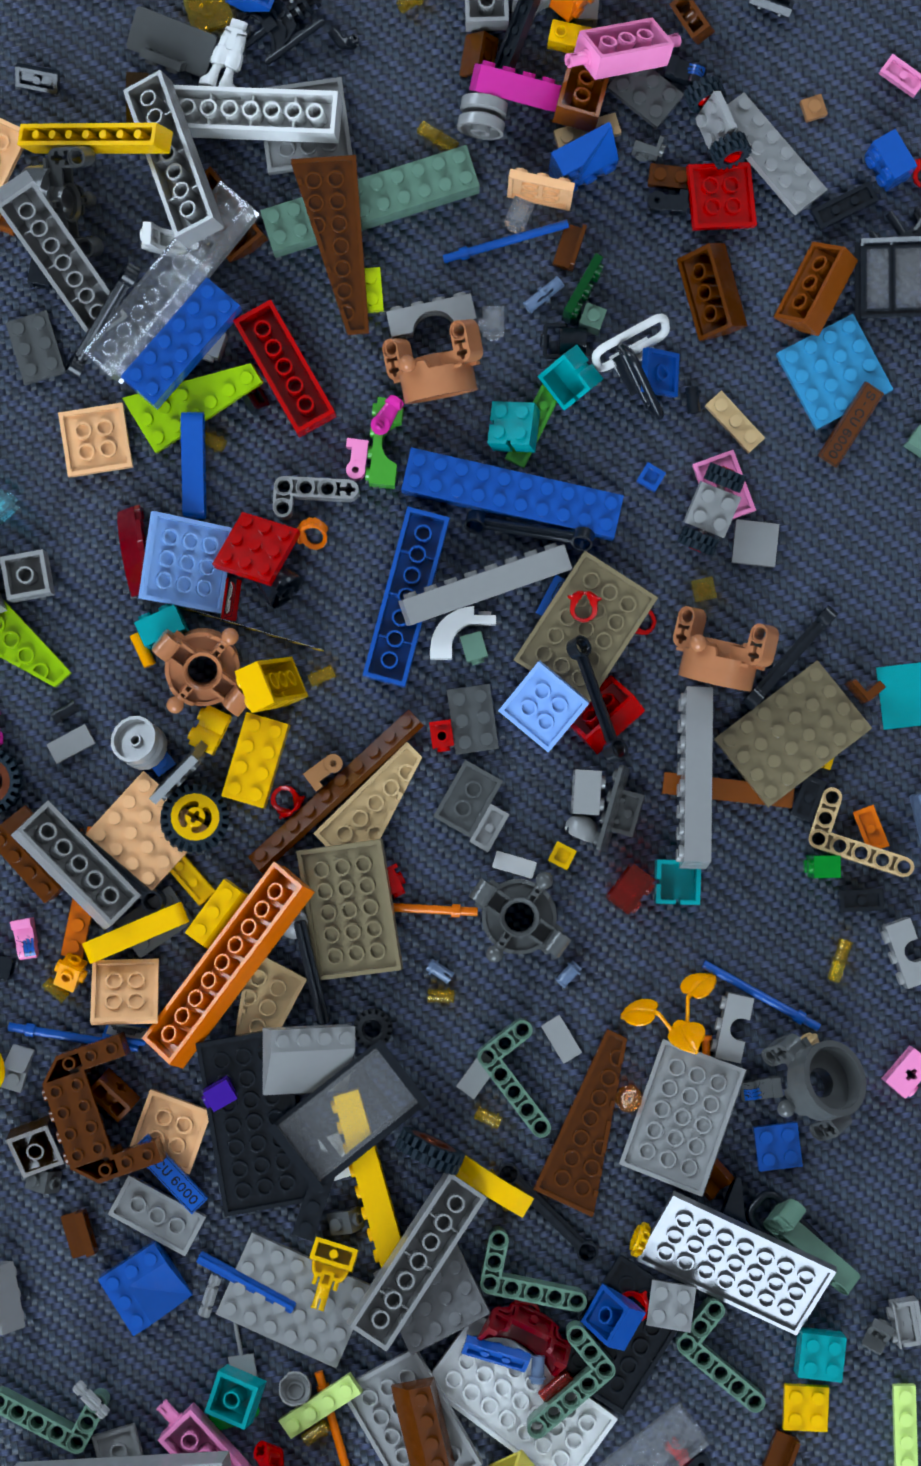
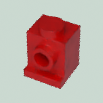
M451 719L429 722L432 748L437 749V752L450 751V747L454 746ZM440 732H444L446 734V738L444 740L438 739V734Z
M397 863L387 867L391 894L394 898L406 893L403 887L406 881L401 871L396 872L395 870L399 867Z

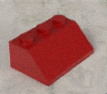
M612 675L600 686L616 736H618L645 709L637 698ZM590 702L570 727L596 754H599L603 750V745L606 741L593 704Z

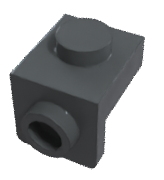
M660 135L656 147L636 140L631 155L642 162L650 161L656 163L658 156H663L666 147L665 144H662L664 136Z
M45 1170L26 1177L25 1189L41 1194L58 1193L61 1186L62 1171Z
M360 1206L349 1210L333 1211L327 1214L331 1236L352 1234L364 1228V1219Z
M874 1318L866 1330L861 1345L881 1355L895 1329L887 1321Z

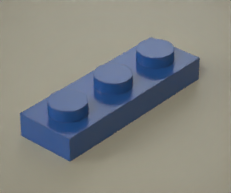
M467 1335L461 1354L525 1373L531 1359V1353H527L522 1349L504 1346L499 1342H491L484 1339L481 1341L477 1339L478 1336Z

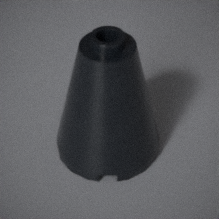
M283 564L272 586L256 581L255 583L268 605L276 609L291 600L289 595L293 591L296 594L298 593L304 580L300 574Z

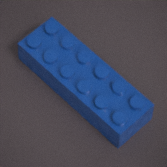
M206 278L120 377L158 410L234 323L233 320L242 314L241 306L210 279Z

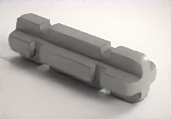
M213 1273L210 1275L209 1285L206 1287L202 1300L203 1305L200 1306L198 1312L199 1316L204 1318L210 1317L211 1307L214 1305L222 1276Z
M82 1380L78 1381L72 1388L73 1392L77 1396L80 1395V1399L92 1411H96L95 1414L99 1419L105 1418L110 1409L105 1404H101L102 1401L90 1388L87 1389V1385Z

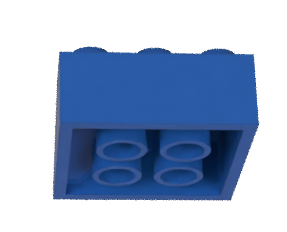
M608 122L551 152L548 172L550 177L570 179L571 182L575 183V192L578 186L584 183L586 185L591 184L597 179V176L613 172L616 169L619 158L611 123Z
M156 1240L103 1273L98 1279L133 1336L155 1323L193 1295L163 1245Z

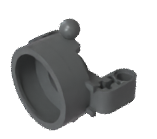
M89 146L52 148L48 153V158H43V165H30L24 168L22 172L28 171L87 258L100 256L104 251L102 240L95 236L79 237L78 229L79 217L85 214V208H92L96 205V195L91 191L84 192L82 186L74 184L73 168L88 167L94 164L96 159L95 152ZM67 155V160L62 159V156Z
M539 873L536 877V883L527 879H510L498 884L492 879L490 882H487L483 878H480L469 897L476 901L474 905L482 910L484 931L489 940L494 944L486 951V957L490 962H499L503 958V951L509 954H528L540 949L546 954L550 952L557 958H560L572 941L562 933L564 928L556 923V907L551 896L545 890L553 884V877L550 873ZM517 902L529 905L534 913L532 925L524 931H514L505 922L507 908Z
M790 1033L777 1038L762 1050V1058L768 1065L777 1066L785 1063L788 1067V1088L784 1091L787 1100H782L777 1105V1111L781 1117L789 1118L796 1112L800 1116H808L816 1120L810 1125L809 1129L812 1136L819 1141L839 1136L852 1124L850 1115L857 1111L865 1098L866 1076L860 1060L849 1047L833 1040H826L811 1045L807 1037L801 1040L796 1034ZM812 1071L818 1073L823 1080L824 1094L822 1097L817 1096L812 1088L810 1073Z

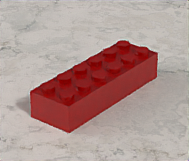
M271 299L233 320L235 327L299 438L336 418L333 407Z

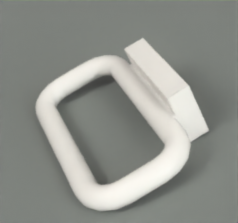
M662 313L653 315L599 345L592 353L593 366L599 372H605L614 368L618 373L612 359L618 356L619 352L610 356L609 361L601 363V355L649 327L661 323V330L649 339L646 336L628 346L634 351L642 366L643 348H654L653 346L664 340L670 331L667 315Z

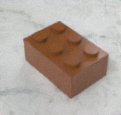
M584 65L572 68L567 67L553 122L587 132L595 130L609 77L595 80Z

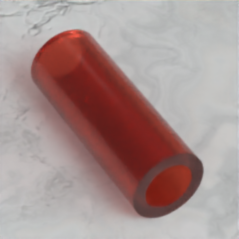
M564 1369L539 1390L538 1394L547 1403L574 1379Z

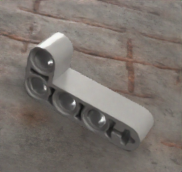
M281 476L274 483L273 511L280 520H288L293 516L295 500L354 502L359 497V487L355 481L350 479ZM282 483L290 484V489L287 492L279 491V486ZM304 484L312 486V490L307 494L300 491ZM326 485L334 487L333 492L329 495L322 493V489ZM337 485H340L341 490H348V487L351 486L355 492H351V495L348 496L345 491H339L340 496H337ZM282 504L289 506V510L285 514L278 513V507Z

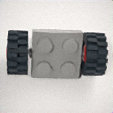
M708 75L705 79L701 77L698 82L695 80L693 85H689L688 89H685L684 97L690 111L698 114L695 120L703 135L705 144L708 146L712 160L719 170L721 168L725 170L727 167L730 169L733 165L738 166L739 162L743 163L745 161L744 158L750 156L752 148L745 133L741 131L736 133L735 131L737 125L724 99L726 98V92L720 78L716 77V75L712 77Z
M710 462L704 479L718 485L715 487L702 481L699 482L683 520L685 523L698 527L699 531L684 525L677 542L698 552L714 556L720 540L705 533L710 532L725 538L741 500V497L725 491L723 487L740 493L747 477L732 469Z

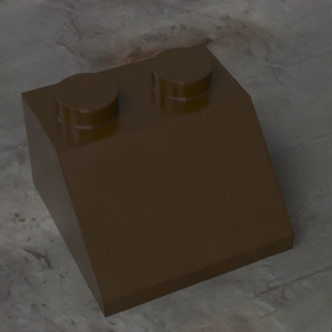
M49 1115L10 1129L6 1138V1142L23 1178L65 1163L62 1143L60 1144L56 1137V1131L58 1130L55 1122L51 1121Z

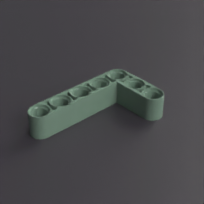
M520 1018L513 1021L482 1045L477 1051V1059L536 1137L543 1138L550 1133L551 1125L502 1060L507 1054L526 1041L533 1032L531 1024L526 1019ZM521 1023L526 1024L528 1028L527 1032L523 1035H519L516 1032L517 1026ZM502 1037L510 1039V1045L507 1048L499 1047V1040ZM486 1050L493 1053L492 1060L489 1062H484L481 1059L482 1053ZM498 1068L506 1070V1075L502 1079H497L494 1076ZM511 1086L519 1087V1093L515 1097L508 1095V1089ZM526 1103L531 1104L533 1107L529 1114L521 1112L522 1106ZM538 1121L546 1123L545 1129L541 1132L536 1131L534 1128Z
M788 1199L776 1205L763 1222V1226L777 1239L836 1266L837 1272L829 1284L843 1295H848L860 1279L859 1273L799 1222L806 1212L802 1204L794 1199Z
M501 1226L493 1227L490 1230L480 1276V1287L484 1293L573 1312H580L585 1309L587 1305L586 1295L579 1287L503 1272L509 1243L508 1233ZM497 1233L503 1234L505 1237L501 1243L494 1242L492 1238ZM493 1255L500 1258V1262L496 1265L488 1262V1259ZM492 1277L496 1280V1283L493 1286H486L484 1280ZM509 1282H515L518 1285L513 1291L507 1290L505 1286ZM536 1286L539 1288V1292L536 1295H530L527 1292L528 1288ZM552 1291H559L561 1293L560 1297L556 1300L551 1299L549 1294ZM574 1295L582 1297V1301L578 1304H574L570 1300Z
M708 1296L693 1313L691 1333L678 1331L676 1334V1346L682 1355L753 1413L761 1412L766 1403L762 1392L703 1343L725 1314V1308L721 1300ZM711 1304L719 1305L718 1311L714 1313L708 1311ZM698 1321L705 1322L704 1328L700 1330L695 1329L694 1325ZM684 1338L691 1339V1343L687 1347L680 1345ZM705 1352L708 1354V1358L704 1361L697 1359L700 1353ZM718 1367L725 1368V1372L722 1375L714 1374ZM740 1381L742 1382L741 1388L737 1390L732 1389V1384ZM752 1396H759L757 1403H749V1399Z
M574 1320L568 1323L566 1326V1336L572 1347L587 1363V1366L528 1416L526 1421L527 1432L532 1438L540 1439L544 1437L615 1375L614 1361L580 1321ZM573 1329H580L582 1331L579 1337H572L570 1335ZM588 1346L596 1348L595 1353L591 1355L586 1354L584 1351ZM603 1363L611 1365L610 1369L606 1372L599 1370L600 1365ZM585 1378H592L594 1380L590 1386H584L582 1381ZM573 1392L577 1396L574 1400L569 1401L565 1399L566 1394ZM551 1407H557L560 1411L556 1415H551L548 1413V1410ZM538 1421L543 1425L540 1429H533L531 1424Z
M0 1386V1396L4 1398V1403H0V1415L70 1453L79 1454L83 1452L101 1420L95 1414L96 1411H92L85 1404L76 1423H73L8 1387ZM104 1388L94 1390L93 1392L102 1398L104 1404L108 1406L111 1399L109 1392ZM15 1406H21L24 1409V1413L16 1412ZM34 1416H40L44 1423L38 1424L34 1420ZM90 1417L93 1420V1424H86L83 1418ZM54 1427L62 1428L63 1434H57L54 1431ZM73 1437H80L83 1444H76L73 1441Z

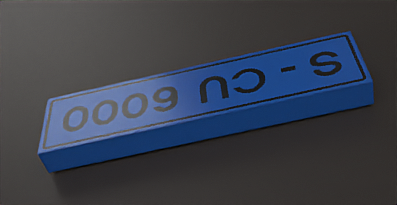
M147 1134L139 1143L153 1138ZM166 1153V1159L147 1168L193 1214L209 1197Z

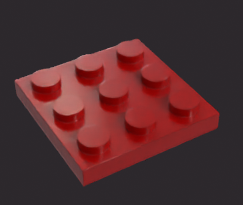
M739 162L738 166L733 165L732 168L728 169L727 167L725 170H722V168L720 170L717 169L714 163L687 165L686 173L692 231L744 229L757 226L752 172L749 162Z
M242 512L212 564L216 569L272 586L298 540L300 531L297 528Z

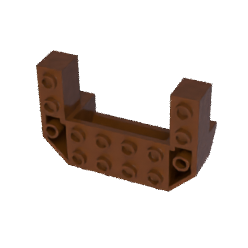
M124 1031L57 1055L42 1084V1096L45 1101H48L50 1106L49 1116L51 1121L56 1124L58 1130L56 1131V1137L58 1142L63 1145L65 1163L70 1166L71 1170L97 1183L149 1167L167 1158L160 1136L124 1149L121 1143L111 1146L100 1116L87 1073L95 1069L97 1065L131 1053Z

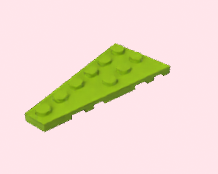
M249 363L183 381L158 410L139 394L123 397L122 399L154 452L159 453L181 438L182 412H204L206 422L264 382L253 364Z
M4 600L7 611L0 613V658L57 688L72 672Z

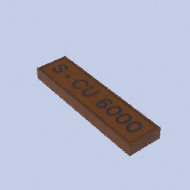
M864 382L817 456L837 468L884 393L870 383Z

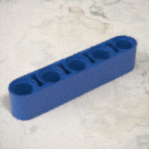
M204 412L181 413L183 517L189 519H206Z

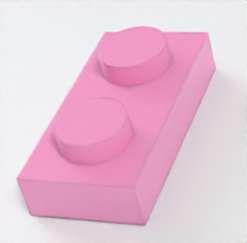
M892 54L880 70L879 75L914 98L921 89V73Z

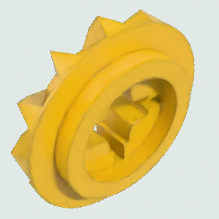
M646 1222L638 1225L632 1235L629 1249L634 1257L640 1256L648 1243L651 1227Z

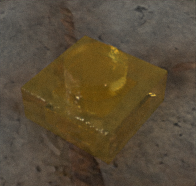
M712 576L690 582L695 603L717 598Z

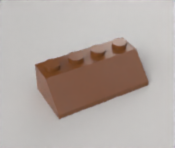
M812 242L773 317L802 333L819 336L858 260L846 247Z

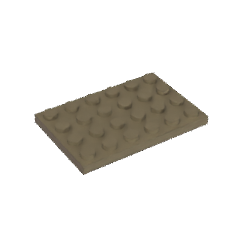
M584 551L521 647L514 661L531 671L540 660L591 702L578 662L573 660L567 653V642L579 635L589 640L591 653L588 657L600 688L658 597L587 551ZM576 591H591L598 597H601L602 599L598 602V611L595 618L584 623L575 620L570 614L571 600L568 598V595H572ZM582 595V598L575 606V613L580 618H587L592 614L593 610L587 595Z
M817 660L714 738V741L766 807L769 808L869 732L872 727Z
M383 838L296 851L301 880L315 891L305 905L320 980L402 970L403 962Z

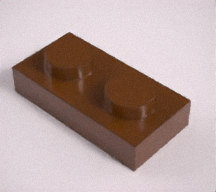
M650 163L647 187L680 191V189L688 190L686 167Z

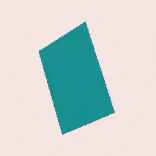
M921 662L876 667L877 681L881 680L886 686L879 693L883 729L921 726Z

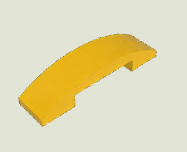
M466 1155L457 1175H455L480 1193L522 1218L534 1200L532 1196L514 1187Z

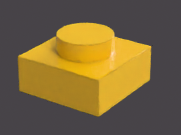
M557 841L548 861L568 870L577 851Z

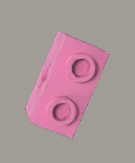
M910 1045L881 1078L905 1099L915 1094L918 1090L917 1085L921 1082V1053ZM907 1070L911 1071L912 1077H908Z

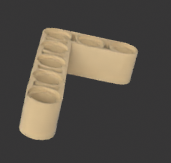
M833 787L827 788L824 791L809 834V844L812 848L832 855H839L841 858L899 877H907L912 874L914 863L908 857L831 833L842 801V794L839 789ZM829 792H834L838 795L839 799L836 803L830 804L827 802L826 795ZM822 813L831 815L832 821L829 824L825 825L819 821V816ZM817 833L822 834L825 837V842L822 845H815L812 841L813 835ZM842 840L846 844V849L843 852L835 851L833 848L834 842ZM858 847L865 848L867 857L865 859H858L854 854L855 849ZM879 854H884L888 857L889 861L886 866H879L876 863V857ZM900 861L908 862L910 866L909 872H899L897 868Z

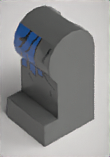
M772 1075L744 1080L740 1089L741 1100L749 1101L783 1097L780 1077Z

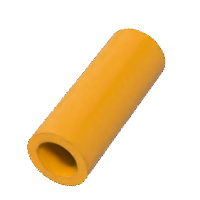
M139 633L131 635L130 639L143 667L147 668L156 663L150 649L144 646Z

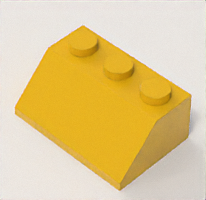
M227 878L223 879L185 933L209 949L249 894Z

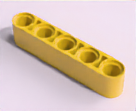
M178 902L82 943L89 963L92 964L190 921L182 902Z

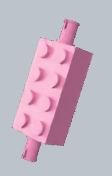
M653 17L579 31L574 53H567L565 55V65L568 68L584 65L595 80L668 66L673 48L680 47L681 36L678 35L679 33L667 35Z
M167 1399L156 1408L169 1422L168 1427L161 1433L158 1441L170 1454L229 1451L231 1466H252L194 1402L183 1413H178Z

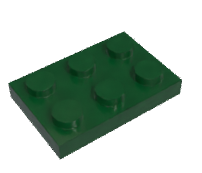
M595 253L564 308L562 321L570 324L572 319L576 320L582 310V301H587L592 293L593 281L597 283L603 273V256Z

